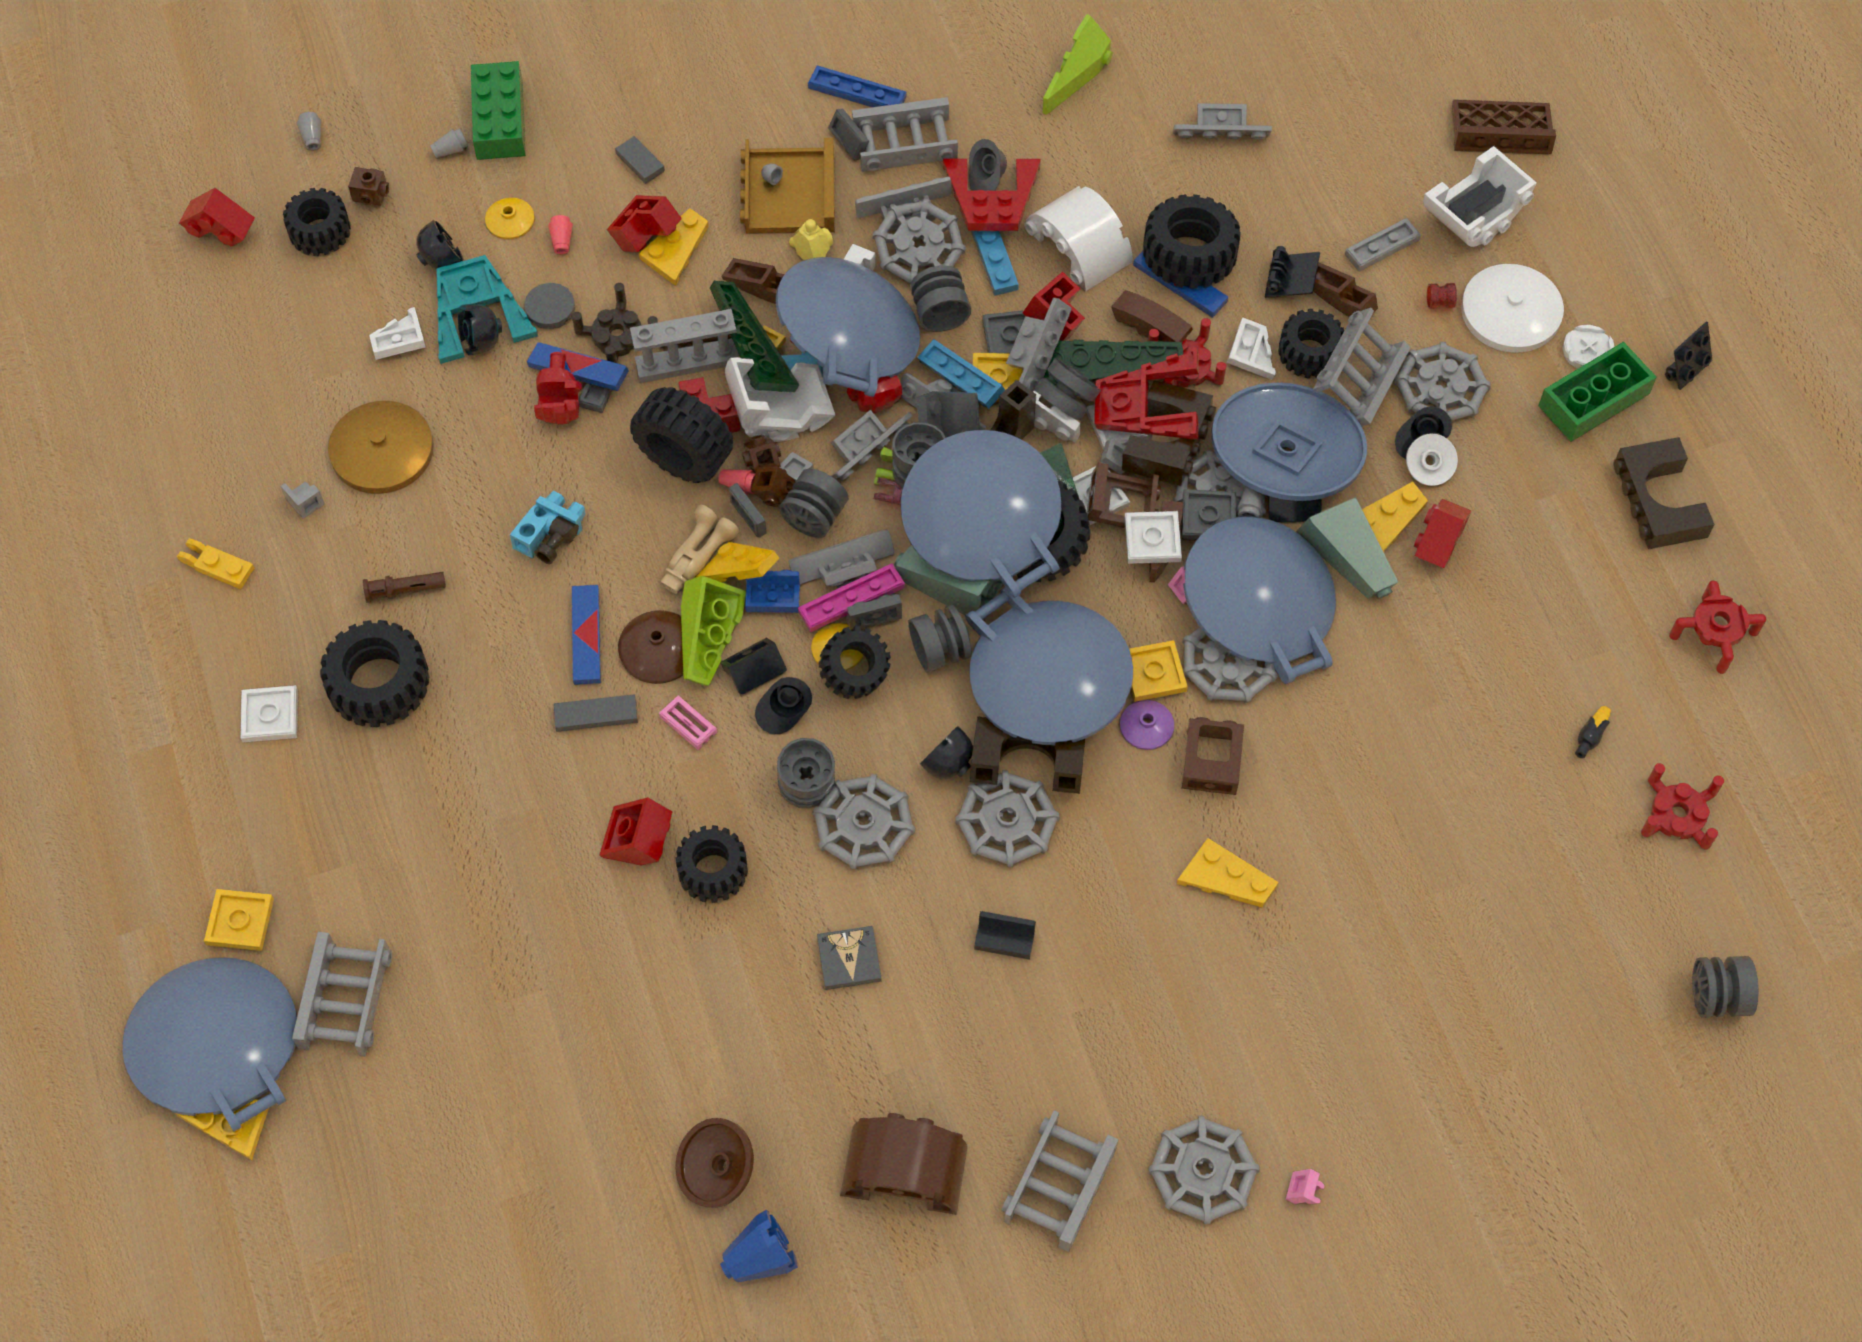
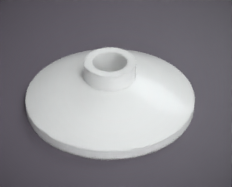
M1438 434L1420 436L1412 442L1407 451L1406 464L1408 471L1421 484L1428 486L1443 484L1453 476L1457 468L1458 457L1456 449L1444 436ZM1427 456L1432 457V465L1426 463L1425 459Z

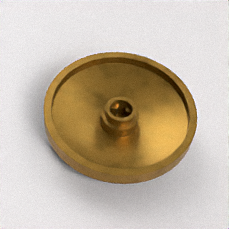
M395 401L369 402L349 411L335 425L328 443L329 458L337 476L349 487L371 494L390 493L412 484L427 469L434 448L432 434L424 417L412 407Z

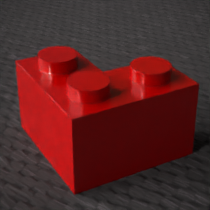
M213 188L190 201L179 224L189 234L198 238L211 232L218 237L220 242L231 247L244 240L255 217L217 188Z
M636 195L607 228V231L622 251L639 252L646 247L647 241L652 235L668 236L672 234L682 218L666 196Z
M1062 271L1034 295L1022 313L1026 317L1044 320L1053 298L1060 299L1071 307L1068 320L1059 338V341H1066L1085 319L1070 304L1081 288Z
M704 377L678 382L679 390L686 391L690 396L694 395L699 398V401L709 405L713 412L718 413L722 417L721 420L728 425L729 432L740 431L739 417L731 394L708 398Z
M1442 499L1438 505L1433 504L1423 522L1427 524L1424 534L1421 532L1418 534L1413 547L1418 548L1415 556L1445 568L1459 537L1463 533L1471 510L1445 499Z

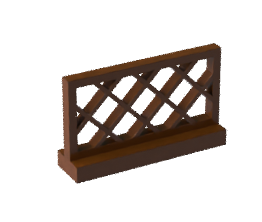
M1453 99L1454 151L1486 152L1494 146L1504 153L1552 154L1556 130L1553 129L1550 103ZM1459 108L1468 109L1471 112L1466 115ZM1484 110H1493L1496 113L1490 116ZM1513 110L1520 114L1513 116L1508 111ZM1533 111L1544 112V115H1542V116L1539 118L1538 116H1536V115L1533 114L1532 112H1533ZM1477 115L1484 121L1478 123L1472 118ZM1502 116L1508 122L1503 124L1496 119ZM1526 117L1527 119L1531 120L1532 123L1527 125L1521 120Z

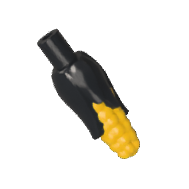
M1601 706L1594 716H1590L1588 722L1581 729L1578 736L1579 746L1575 752L1577 757L1585 758L1588 751L1594 749L1600 743L1603 733L1610 723L1608 719L1611 710L1607 706Z

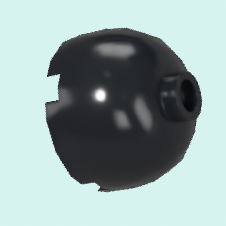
M432 220L420 230L416 239V245L419 250L416 256L424 266L429 264L437 270V268L464 261L458 246L455 248L451 241L453 239L439 222Z
M483 304L461 305L459 309H462L463 313L458 314V330L461 342L466 340L469 348L464 349L468 355H475L489 351L497 343L499 333H502L500 318H496L494 312Z
M957 726L920 765L932 776L939 779H950L956 774L961 777L971 767L968 762L973 753L972 742L967 734Z

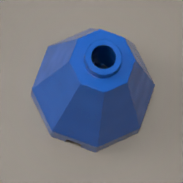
M768 1210L754 1217L722 1253L724 1261L720 1263L728 1279L733 1277L736 1282L787 1274L798 1268L793 1250L787 1253L789 1241L772 1214L770 1215Z

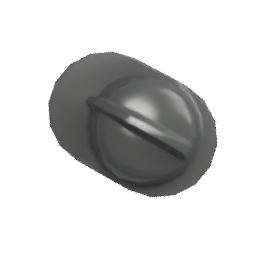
M981 139L971 148L969 154V183L971 191H996L1000 177L1007 168V160L1004 153L989 139Z

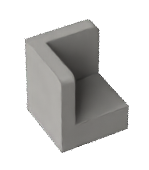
M304 482L294 490H291L285 483L280 486L285 499L303 519L325 505L320 491L314 484L309 486L308 483Z

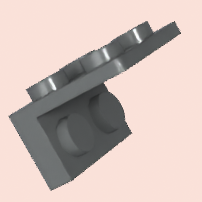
M932 391L917 397L918 422L936 426L944 433L946 438L961 433L964 429L967 431L980 430L977 393Z
M855 580L844 582L843 584L838 585L837 589ZM899 594L884 595L877 600L857 602L847 607L846 619L850 630L854 626H860V629L902 619V602Z

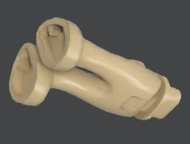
M700 504L695 509L696 527L688 539L675 552L668 568L664 571L665 576L660 581L662 587L674 594H677L684 587L685 581L694 579L700 573L710 557L722 544L735 539L740 532L738 527L729 519L721 518L718 521L716 514L705 505ZM715 528L706 544L699 551H695L705 537Z

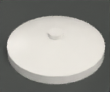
M1500 264L1480 271L1469 281L1463 294L1461 312L1469 331L1482 343L1500 351L1519 353L1540 348L1555 336L1562 322L1564 305L1561 294L1556 286L1542 273L1523 265Z

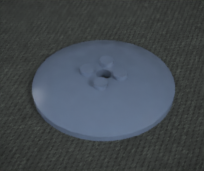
M1265 383L1245 388L1233 394L1221 405L1215 415L1212 426V445L1223 467L1245 486L1259 493L1279 499L1308 501L1322 499L1339 493L1357 479L1366 460L1367 441L1356 417L1343 404L1323 392L1316 393L1313 388L1298 384ZM1288 447L1293 451H1285L1283 448Z

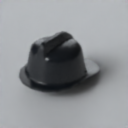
M1434 406L1424 407L1417 411L1396 433L1395 447L1399 455L1406 459L1410 445L1420 436L1438 434L1448 438L1452 430L1450 416L1443 409Z
M786 677L779 679L768 689L756 706L755 718L757 724L762 730L770 734H781L789 731L812 704L810 688L804 681L798 678Z

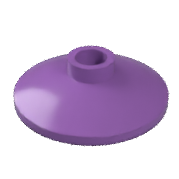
M1152 700L1137 701L1130 704L1122 713L1120 730L1124 739L1132 746L1143 750H1153L1162 747L1170 740L1174 731V719L1170 711L1161 703ZM1149 718L1152 720V722L1146 723L1143 721V719Z

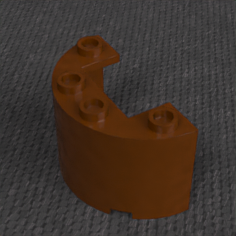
M889 1113L887 1117L860 1118L852 1129L840 1196L868 1201L870 1193L927 1201V1210L957 1215L968 1148L967 1143L963 1140L962 1134L935 1126L934 1121L928 1118H917L915 1121L905 1119L903 1115L897 1113Z

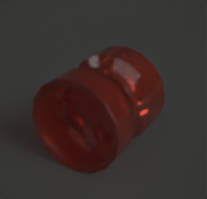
M1437 283L1428 284L1427 305L1429 309H1437L1440 305L1446 308H1455L1457 301L1455 283H1446L1444 286H1439Z

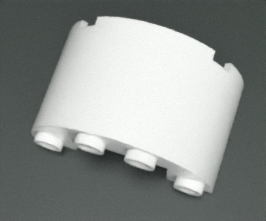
M1493 146L1476 158L1471 175L1450 189L1441 182L1425 193L1423 204L1429 212L1468 246L1474 247L1481 244L1485 246L1491 242L1497 233L1500 232L1502 234L1507 231L1511 225V220L1523 206L1533 199L1534 194L1532 192L1537 182ZM1486 180H1489L1495 188L1503 184L1506 187L1502 202L1468 225L1448 209L1450 204Z
M1079 186L1030 215L1024 223L1029 235L1034 236L1039 242L1044 240V235L1050 237L1056 243L1058 250L1070 258V277L1085 292L1133 262L1128 237L1123 239L1122 231L1119 229L1123 226L1110 205L1097 192L1086 186L1082 189Z
M735 357L730 358L727 362L725 377L741 426L749 437L764 435L771 438L774 442L787 441L799 438L798 433L804 432L807 429H810L811 432L819 429L835 416L817 364L796 363L793 366L791 372L799 383V387L794 393L755 390L750 385L749 376L746 374L754 364L753 359Z

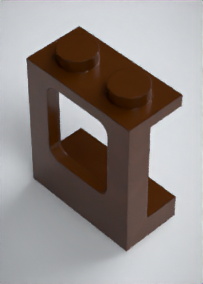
M1098 462L1091 475L1087 507L1089 521L1125 528V516L1113 514L1109 510L1112 488L1143 494L1145 496L1144 512H1159L1158 509H1155L1156 501L1159 500L1161 494V486L1158 485L1159 475L1154 474L1150 481L1108 472L1109 464Z
M1205 717L1189 719L1181 789L1236 795L1239 785L1244 724H1237L1231 720L1223 722L1211 721ZM1199 736L1231 740L1229 761L1200 759L1197 756Z

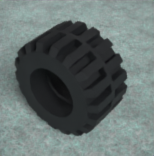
M310 188V191L305 192L303 190L299 192L300 195L291 197L292 202H287L285 205L286 210H283V221L289 239L298 251L302 250L303 254L306 255L313 253V256H319L320 253L328 255L330 254L329 251L333 250L335 252L339 249V245L346 243L345 238L350 236L349 230L351 225L345 205L339 195L336 196L335 192L331 190L326 192L325 188H320L319 190ZM325 219V220H324L323 222H321V223L313 224V225L310 224L311 222H313V221H315V220Z
M1308 309L1307 312L1303 310L1297 311V316L1294 314L1289 316L1288 321H1285L1278 349V354L1281 356L1280 360L1282 364H1286L1288 371L1294 370V375L1300 376L1302 374L1305 375V378L1309 379L1311 376L1317 378L1318 374L1325 368L1345 331L1344 327H1340L1341 322L1338 319H1333L1334 315L1330 313L1326 315L1324 310L1320 309L1318 312ZM1313 340L1320 343L1322 346L1309 347L1303 344L1301 341Z
M854 626L851 630L849 627L843 628L840 633H835L820 654L819 668H822L820 676L821 679L825 678L827 680L825 683L827 688L832 686L835 689L833 691L834 694L843 693V698L847 699L851 696H854L855 699L861 698L863 695L868 696L876 690L888 675L886 673L891 663H888V660L891 658L890 652L885 651L888 646L885 641L880 643V635L876 633L873 636L870 634L871 629L865 628L862 631L860 626ZM845 650L861 652L868 661L869 669L867 674L854 676L846 672L840 661L841 653Z
M712 825V829H706V826L700 827V832L695 830L689 832L690 838L684 837L681 840L682 847L678 846L677 857L675 858L678 877L685 891L689 890V895L694 899L698 895L702 902L711 899L712 903H718L717 898L722 897L724 901L728 900L730 893L736 895L739 892L738 886L743 887L745 876L748 874L746 852L742 841L739 842V837L735 833L730 835L729 829L724 827L721 831L716 825ZM711 855L721 856L728 861L723 869L715 873H705L696 868L700 860Z

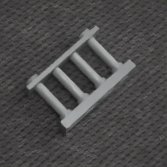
M948 97L852 110V120L869 140L866 152L860 153L862 172L943 161V158H958L957 139L948 140L944 121L949 120ZM934 122L938 142L924 144L920 124ZM910 126L914 145L900 147L896 127ZM886 129L890 149L876 150L872 131Z
M1372 308L1356 311L1349 317V323L1325 368L1318 374V381L1313 388L1316 393L1331 388L1351 408V413L1356 417L1361 426L1371 424L1411 348L1405 341L1389 344L1368 324L1374 312ZM1362 332L1382 351V357L1379 362L1358 343ZM1352 351L1372 370V376L1369 381L1347 361ZM1341 371L1362 389L1359 400L1337 381Z
M731 309L630 328L635 352L642 351L643 354L635 357L640 383L726 367L730 358L739 357L732 338L728 339V334L737 333ZM718 336V341L703 344V339ZM689 341L693 342V346L678 348L677 345ZM663 346L668 348V351L652 352V348Z
M317 933L292 1037L298 1049L309 1050L311 1041L319 1038L353 1042L359 1055L366 1057L367 1048H371L374 1041L372 1026L385 969L390 967L392 961V950H389L385 939H379L377 951L336 947L329 933ZM335 958L374 962L371 977L330 973V970H328L330 960L333 961ZM328 985H338L368 990L365 1003L356 1004L324 1000V997H322L323 989L328 987ZM325 1011L362 1017L359 1030L351 1031L318 1027L316 1024L317 1014Z
M1054 1110L1050 1119L1044 1118L1038 1132L1042 1137L1014 1196L1010 1194L1007 1196L1002 1211L1006 1212L1004 1222L1009 1225L1014 1214H1017L1056 1232V1236L1060 1237L1058 1247L1069 1252L1114 1156L1119 1139L1107 1135L1104 1143L1099 1141L1097 1144L1057 1126L1059 1112ZM1051 1136L1092 1154V1158L1096 1159L1092 1169L1088 1167L1083 1169L1046 1152L1045 1149ZM1039 1162L1081 1180L1080 1184H1083L1084 1187L1080 1195L1076 1193L1071 1195L1032 1177ZM1030 1188L1069 1206L1068 1210L1072 1211L1068 1221L1063 1219L1061 1222L1020 1203L1026 1189Z

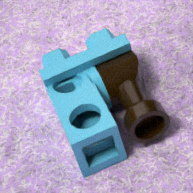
M552 491L546 498L540 496L536 500V504L511 532L512 548L532 559L536 555L542 562L552 564L557 557L555 550L563 542L571 543L574 541L575 536L579 535L582 531L581 521L586 514L585 507L577 502H573L568 510L563 508L565 499L555 491ZM546 534L551 536L547 544H540Z

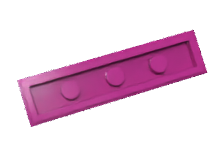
M893 563L798 607V612L809 631L813 632L847 616V607L857 602H869L877 600L884 595H891L904 589L905 583Z

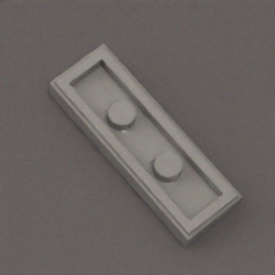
M1405 218L1347 248L1345 255L1360 272L1419 241L1421 235L1410 221Z

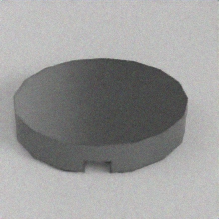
M556 283L540 284L533 288L526 296L524 303L528 319L535 323L537 327L544 329H554L563 326L565 321L572 318V314L575 311L573 294L568 288Z

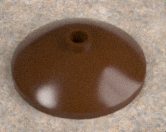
M664 610L650 611L635 617L625 626L619 638L618 653L623 667L630 675L640 681L653 684L671 682L683 676L681 615ZM655 636L661 637L659 640H653Z
M710 1118L696 1124L683 1138L676 1156V1177L683 1194L691 1202L707 1208H718L733 1202L744 1191L752 1175L754 1154L751 1141L738 1124L727 1119Z

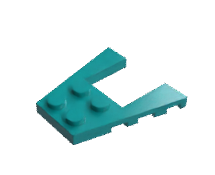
M486 255L437 268L438 358L440 364L465 357L452 318L453 314L463 312L462 309H459L461 305L472 303L489 305L500 301L514 343L538 336L535 326L533 327L522 307L520 308L513 294L504 285L501 277Z

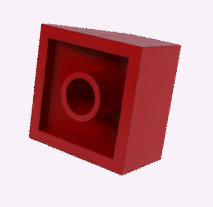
M648 797L614 806L599 856L641 866L659 862L663 854L666 834L670 829L673 811Z

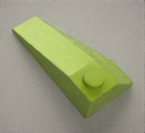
M1086 14L1073 36L1075 42L1071 53L1065 52L1060 72L1055 73L1043 97L1042 113L1045 115L1049 114L1098 75L1104 65H1108L1112 59L1113 52L1110 51L1111 40L1090 15Z
M705 576L685 581L681 602L683 675L685 680L709 686L722 660L721 654L725 646L732 639L731 634L735 625L740 623L743 616L746 597L745 590Z

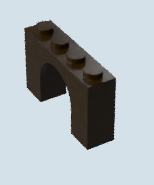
M1018 380L1013 382L999 396L998 416L990 430L1007 433L1022 440L1034 429L1036 394Z
M1154 380L1148 393L1147 416L1154 417L1197 412L1198 439L1179 438L1171 442H1157L1130 435L1122 454V471L1152 478L1155 474L1159 475L1158 480L1182 486L1185 476L1190 477L1193 469L1192 459L1198 458L1201 443L1199 442L1201 439L1205 440L1209 427L1207 423L1208 421L1212 422L1214 419L1216 407L1212 406L1213 395Z
M1680 437L1620 448L1613 462L1615 473L1619 474L1622 480L1623 494L1629 498L1631 514L1633 518L1637 519L1639 524V535L1642 540H1645L1648 549L1708 538L1715 525L1706 502L1672 508L1656 502L1647 491L1646 482L1648 480L1683 471L1688 457Z
M977 716L970 782L997 785L1000 762L1006 754L1017 749H1034L1047 755L1053 762L1054 779L1052 791L1080 794L1085 739L1072 742V740L1055 742V745L1034 744L1032 740L1019 736L1014 738L991 723L987 717Z

